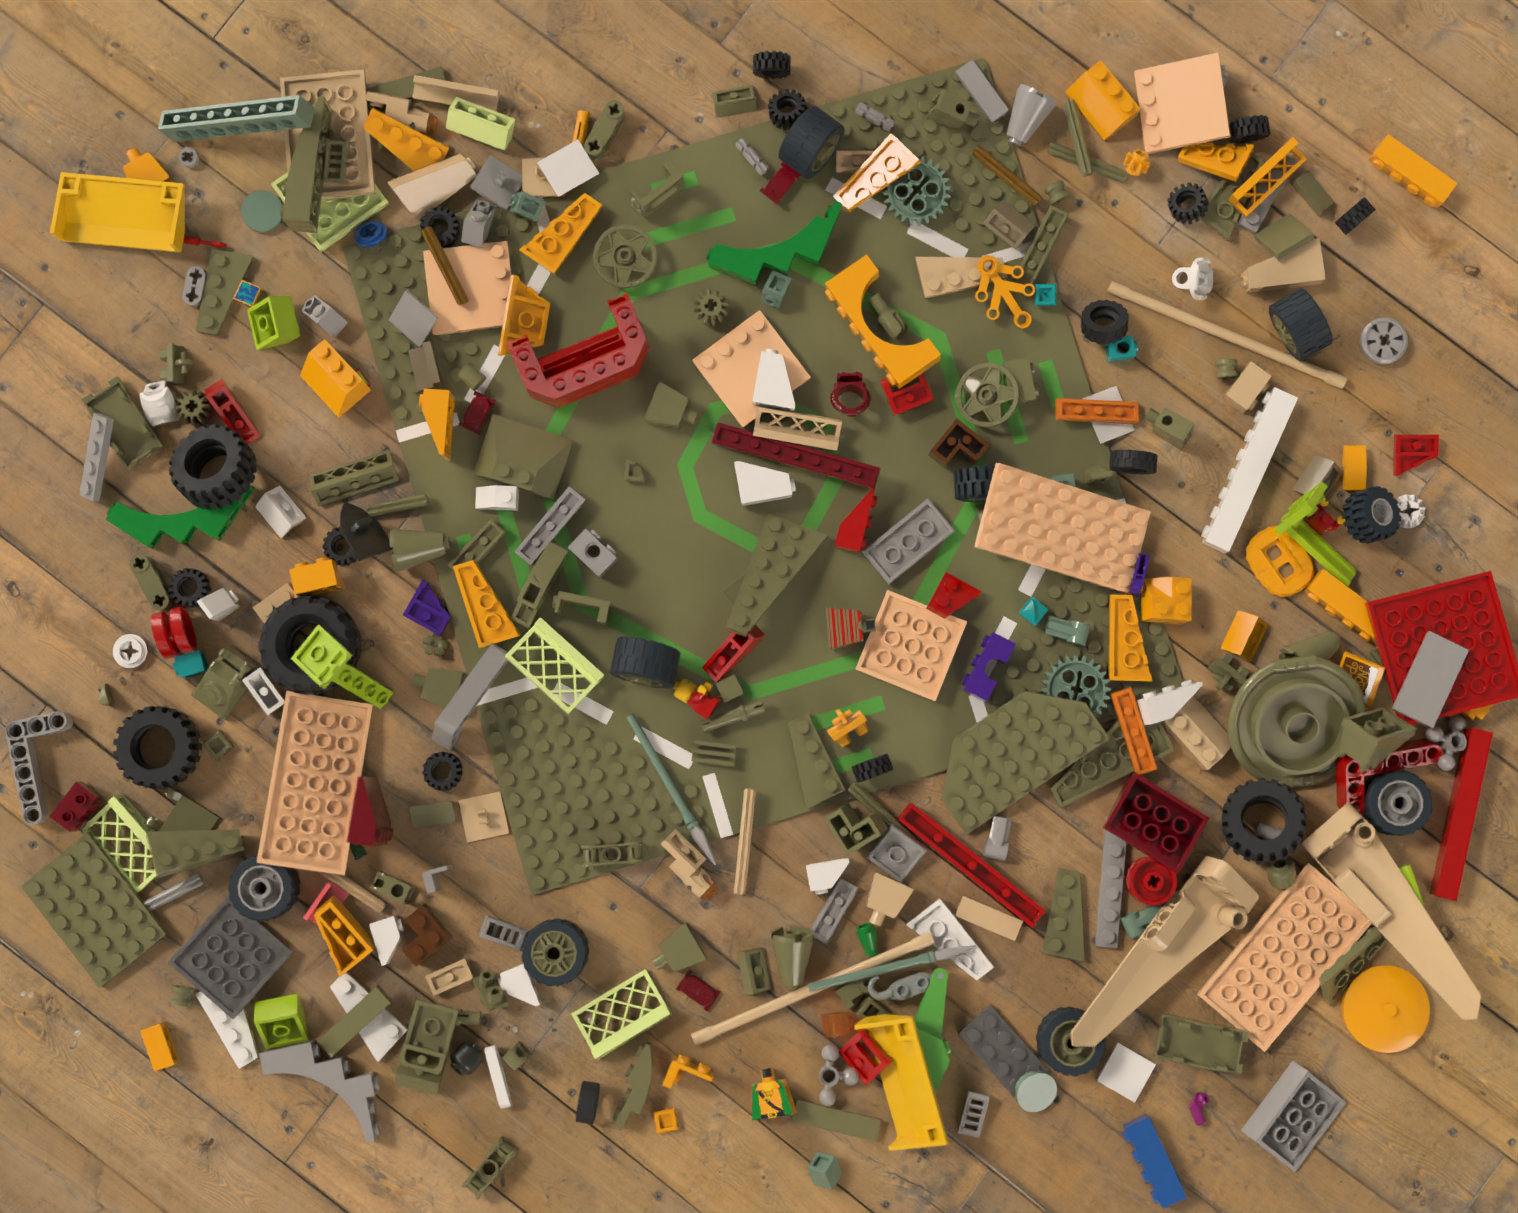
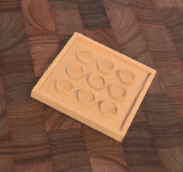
M1219 53L1134 71L1138 102L1141 108L1140 116L1144 146L1147 154L1231 137Z
M508 241L484 243L482 247L467 245L443 248L469 299L466 304L461 306L457 304L431 251H423L429 307L439 317L432 328L433 335L503 327L512 276Z
M760 310L692 360L693 364L742 428L753 422L757 415L758 405H753L752 400L761 351L766 352V349H773L779 351L778 354L783 355L792 392L811 379L810 375Z
M887 590L875 619L876 631L870 632L855 670L936 701L967 621L952 615L944 619L927 610V605Z

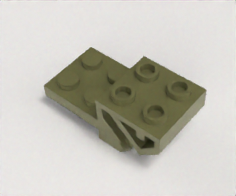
M416 999L405 1042L399 1057V1066L394 1080L395 1085L437 1095L459 1010Z

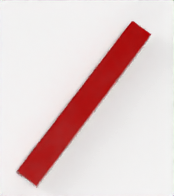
M1477 728L1465 729L1464 732L1467 745L1464 750L1460 751L1430 889L1431 895L1453 901L1458 899L1493 732Z
M909 803L898 816L897 820L1031 928L1035 926V923L1046 912L914 804Z

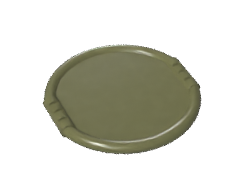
M1315 655L1273 660L1252 674L1239 689L1233 700L1228 718V736L1232 751L1240 765L1257 780L1265 778V781L1271 782L1272 779L1278 780V784L1283 785L1285 783L1290 788L1322 784L1336 775V759L1338 758L1343 726H1341L1343 719L1366 712L1365 699L1353 677L1339 665L1329 660L1316 657Z

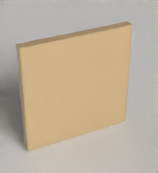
M544 158L522 159V191L534 197L557 196L537 163Z
M501 791L458 800L467 842L509 834Z

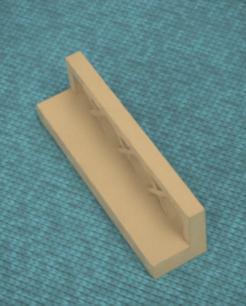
M414 75L413 99L451 106L455 98L458 97L497 112L499 90Z
M758 405L753 436L837 451L842 420ZM761 412L771 413L774 420L770 423L760 422ZM789 416L792 417L795 424L787 427L780 420ZM806 420L814 422L816 427L809 431L805 430L801 424ZM827 424L837 425L835 435L826 434L822 427Z

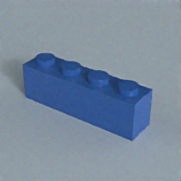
M1144 1114L1122 1124L1125 1130L1122 1132L1126 1143H1131L1134 1149L1131 1152L1136 1164L1140 1163L1143 1171L1140 1173L1146 1184L1150 1183L1153 1190L1150 1192L1154 1203H1159L1164 1209L1187 1198L1150 1117Z

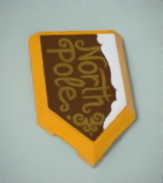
M1345 651L1339 666L1347 671L1357 682L1364 696L1366 708H1370L1375 699L1385 667Z

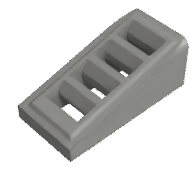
M485 915L478 936L520 951L528 931ZM492 922L494 923V925L489 935L487 934V931L490 926V923ZM499 925L503 926L499 937H495ZM507 928L511 929L507 941L503 940ZM517 931L519 932V935L517 937L515 944H513L511 942L513 940L515 932Z
M967 1089L958 1133L977 1138L980 1137L990 1098L988 1094ZM971 1100L982 1101V1105L971 1103ZM969 1107L979 1109L980 1114L969 1111ZM967 1115L978 1118V1122L967 1120ZM969 1124L977 1127L976 1130L964 1128V1126Z

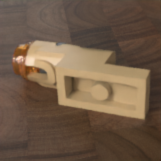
M372 91L367 92L366 100L371 101L370 105L383 108V104H386V115L423 134H435L438 117L414 107L410 109V99Z
M675 829L661 843L676 859L669 868L677 875V879L698 898L708 902L719 889L710 875L700 866L706 858Z

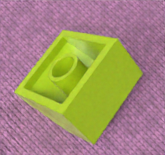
M269 296L247 309L256 350L286 344L300 337L299 325L297 324L291 296Z
M298 994L255 1002L254 1024L266 1049L309 1041L304 1008Z

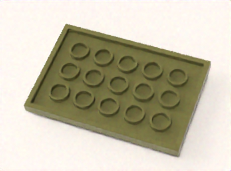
M90 832L84 834L21 886L99 988L106 985L169 934Z

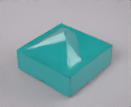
M1035 284V306L1057 305V284Z
M1031 596L1018 614L1035 627L1048 609Z

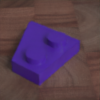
M422 579L403 616L441 636L451 617L429 584Z

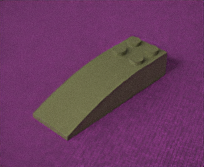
M320 96L314 106L315 110L311 127L303 128L292 157L287 184L283 186L285 203L281 205L280 216L291 231L317 233L324 183L326 139H329L333 112L324 96Z

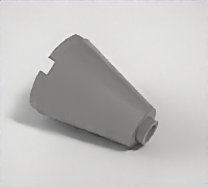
M1020 84L1017 88L1007 130V136L1010 137L1008 141L1017 146H1020L1021 143L1026 144L1053 110L1057 101L1045 93L1044 95L1039 93L1038 90Z

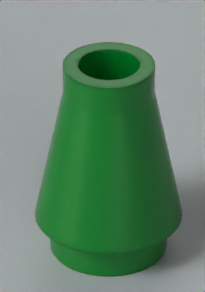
M864 923L857 926L856 935L866 956L878 954L877 928L874 927L873 923Z

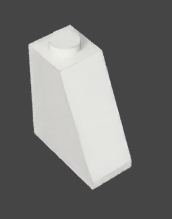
M766 349V352L761 351L752 404L794 411L795 402L783 355L778 354L779 351L773 349Z
M741 461L734 462L742 506L791 498L792 492L796 491L794 479H790L788 473Z

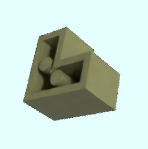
M849 803L824 818L846 856L888 830L878 811L860 821Z

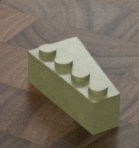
M239 830L146 831V838L157 878L244 854Z

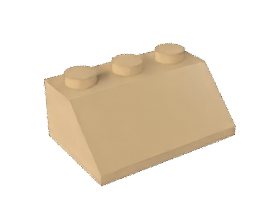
M1194 696L1171 719L1161 721L1163 727L1202 770H1209L1231 748L1228 733Z

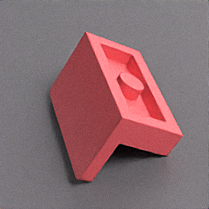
M328 882L303 919L306 921L311 920L318 925L314 917L317 908L333 895L343 904L350 893L333 882Z

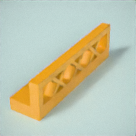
M1294 137L1281 147L1228 199L1245 218L1307 160L1296 148L1299 142ZM1290 152L1299 160L1295 165H1286V156ZM1273 168L1282 169V177L1280 179H1271V170ZM1267 183V192L1256 193V184ZM1242 197H1252V206L1248 210L1238 202Z

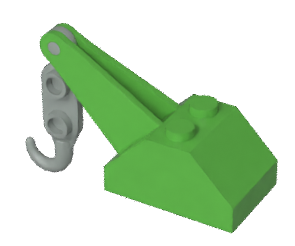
M938 967L930 975L919 972L895 981L884 992L875 991L874 983L879 979V976H874L869 981L868 992L871 997L879 1001L887 999L904 1000L924 992L914 1021L933 1089L937 1090L950 1062L948 1055L952 1054L946 1039H941L948 979L947 971Z

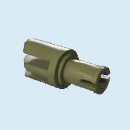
M880 293L869 300V303L872 304L879 314V323L891 338L898 337L907 332L908 326L895 308H890Z

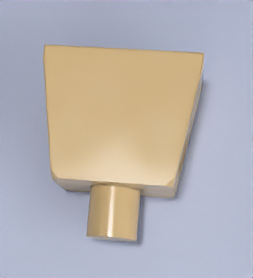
M874 872L866 903L867 907L874 909L869 922L881 927L886 915L895 919L914 889Z

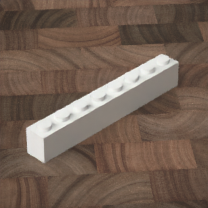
M1275 387L1270 392L1266 391L1261 401L1264 404L1262 410L1256 412L1253 422H1255L1253 430L1249 429L1244 439L1247 443L1244 449L1241 448L1236 456L1238 463L1235 468H1231L1227 479L1230 481L1227 487H1223L1218 498L1221 501L1218 507L1214 506L1210 514V518L1213 519L1209 526H1205L1201 537L1204 538L1202 544L1224 554L1230 551L1297 402V397Z

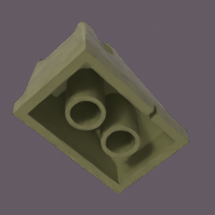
M229 643L219 652L218 658L210 664L191 696L222 719L227 720L249 691L242 680L259 668L264 671V667Z
M1384 707L1346 717L1341 724L1343 732L1338 757L1342 758L1347 754L1356 760L1361 766L1360 772H1366L1368 768L1370 770L1375 769L1385 758L1410 739V737L1414 736L1417 728Z

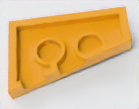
M1204 142L1185 146L1178 156V162L1237 182L1254 151V145L1247 144L1246 147L1235 146V144L1227 143L1226 146L1214 145L1213 142Z

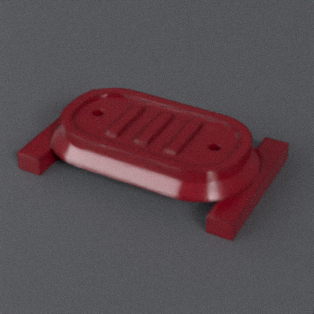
M784 162L780 164L783 168H780L775 173L765 189H760L762 194L777 205L780 203L779 199L785 195L795 182V177L797 179L801 177L799 173Z
M475 391L473 395L476 397L472 399L464 415L463 422L460 421L459 426L480 435L482 431L478 429L482 427L491 409V403L495 405L496 400Z
M689 969L676 987V990L680 991L682 989L684 994L698 1004L705 1006L704 1010L708 1011L721 991L717 989L715 992L711 986L700 978L691 975L693 971Z

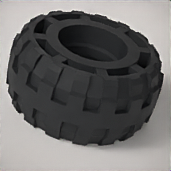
M301 596L291 598L278 608H275L262 626L259 652L263 667L277 684L295 693L318 695L327 693L340 686L331 681L326 689L320 687L291 659L294 655V639L304 627L322 626L352 654L347 663L355 668L361 655V636L355 620L342 606L323 597Z

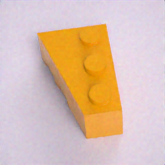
M335 895L317 908L314 914L315 920L330 950L329 953L335 962L338 975L341 977L374 950L375 942Z

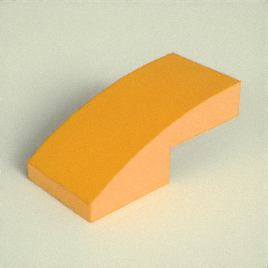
M1343 445L1342 466L1344 467L1342 488L1344 490L1366 489L1367 475L1366 446Z

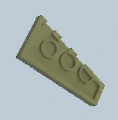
M1058 868L1041 953L1085 962L1080 872Z

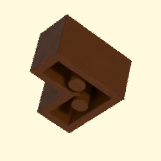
M956 418L928 455L944 468L957 452L975 465L989 448L990 444Z
M426 904L421 905L405 919L418 937L402 951L413 965L417 967L452 938V935Z

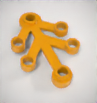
M991 255L981 257L977 263L981 280L979 289L974 295L975 299L978 302L987 300L988 293L986 290L990 278L995 285L990 308L986 311L987 318L996 320L999 317L998 309L1002 296L1014 314V324L1019 328L1028 327L1032 321L1031 315L1020 309L1009 290L1020 292L1025 296H1032L1035 293V287L1029 283L1019 284L1004 281L997 273L1011 274L1013 278H1021L1024 274L1023 268L1021 266L1012 267L998 264L997 259ZM986 262L991 263L990 270L984 268ZM1015 268L1020 269L1021 273L1019 276L1013 274ZM1026 286H1030L1032 288V292L1030 294L1025 293ZM981 291L985 294L983 300L978 299V293ZM992 309L996 311L994 318L989 316V312ZM1021 315L1026 319L1023 324L1018 321Z

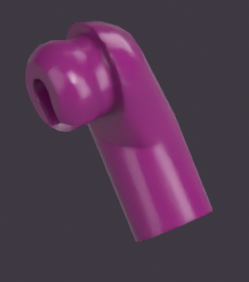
M1202 1092L1196 1093L1189 1105L1196 1125L1206 1122L1202 1109L1206 1103H1209V1096Z

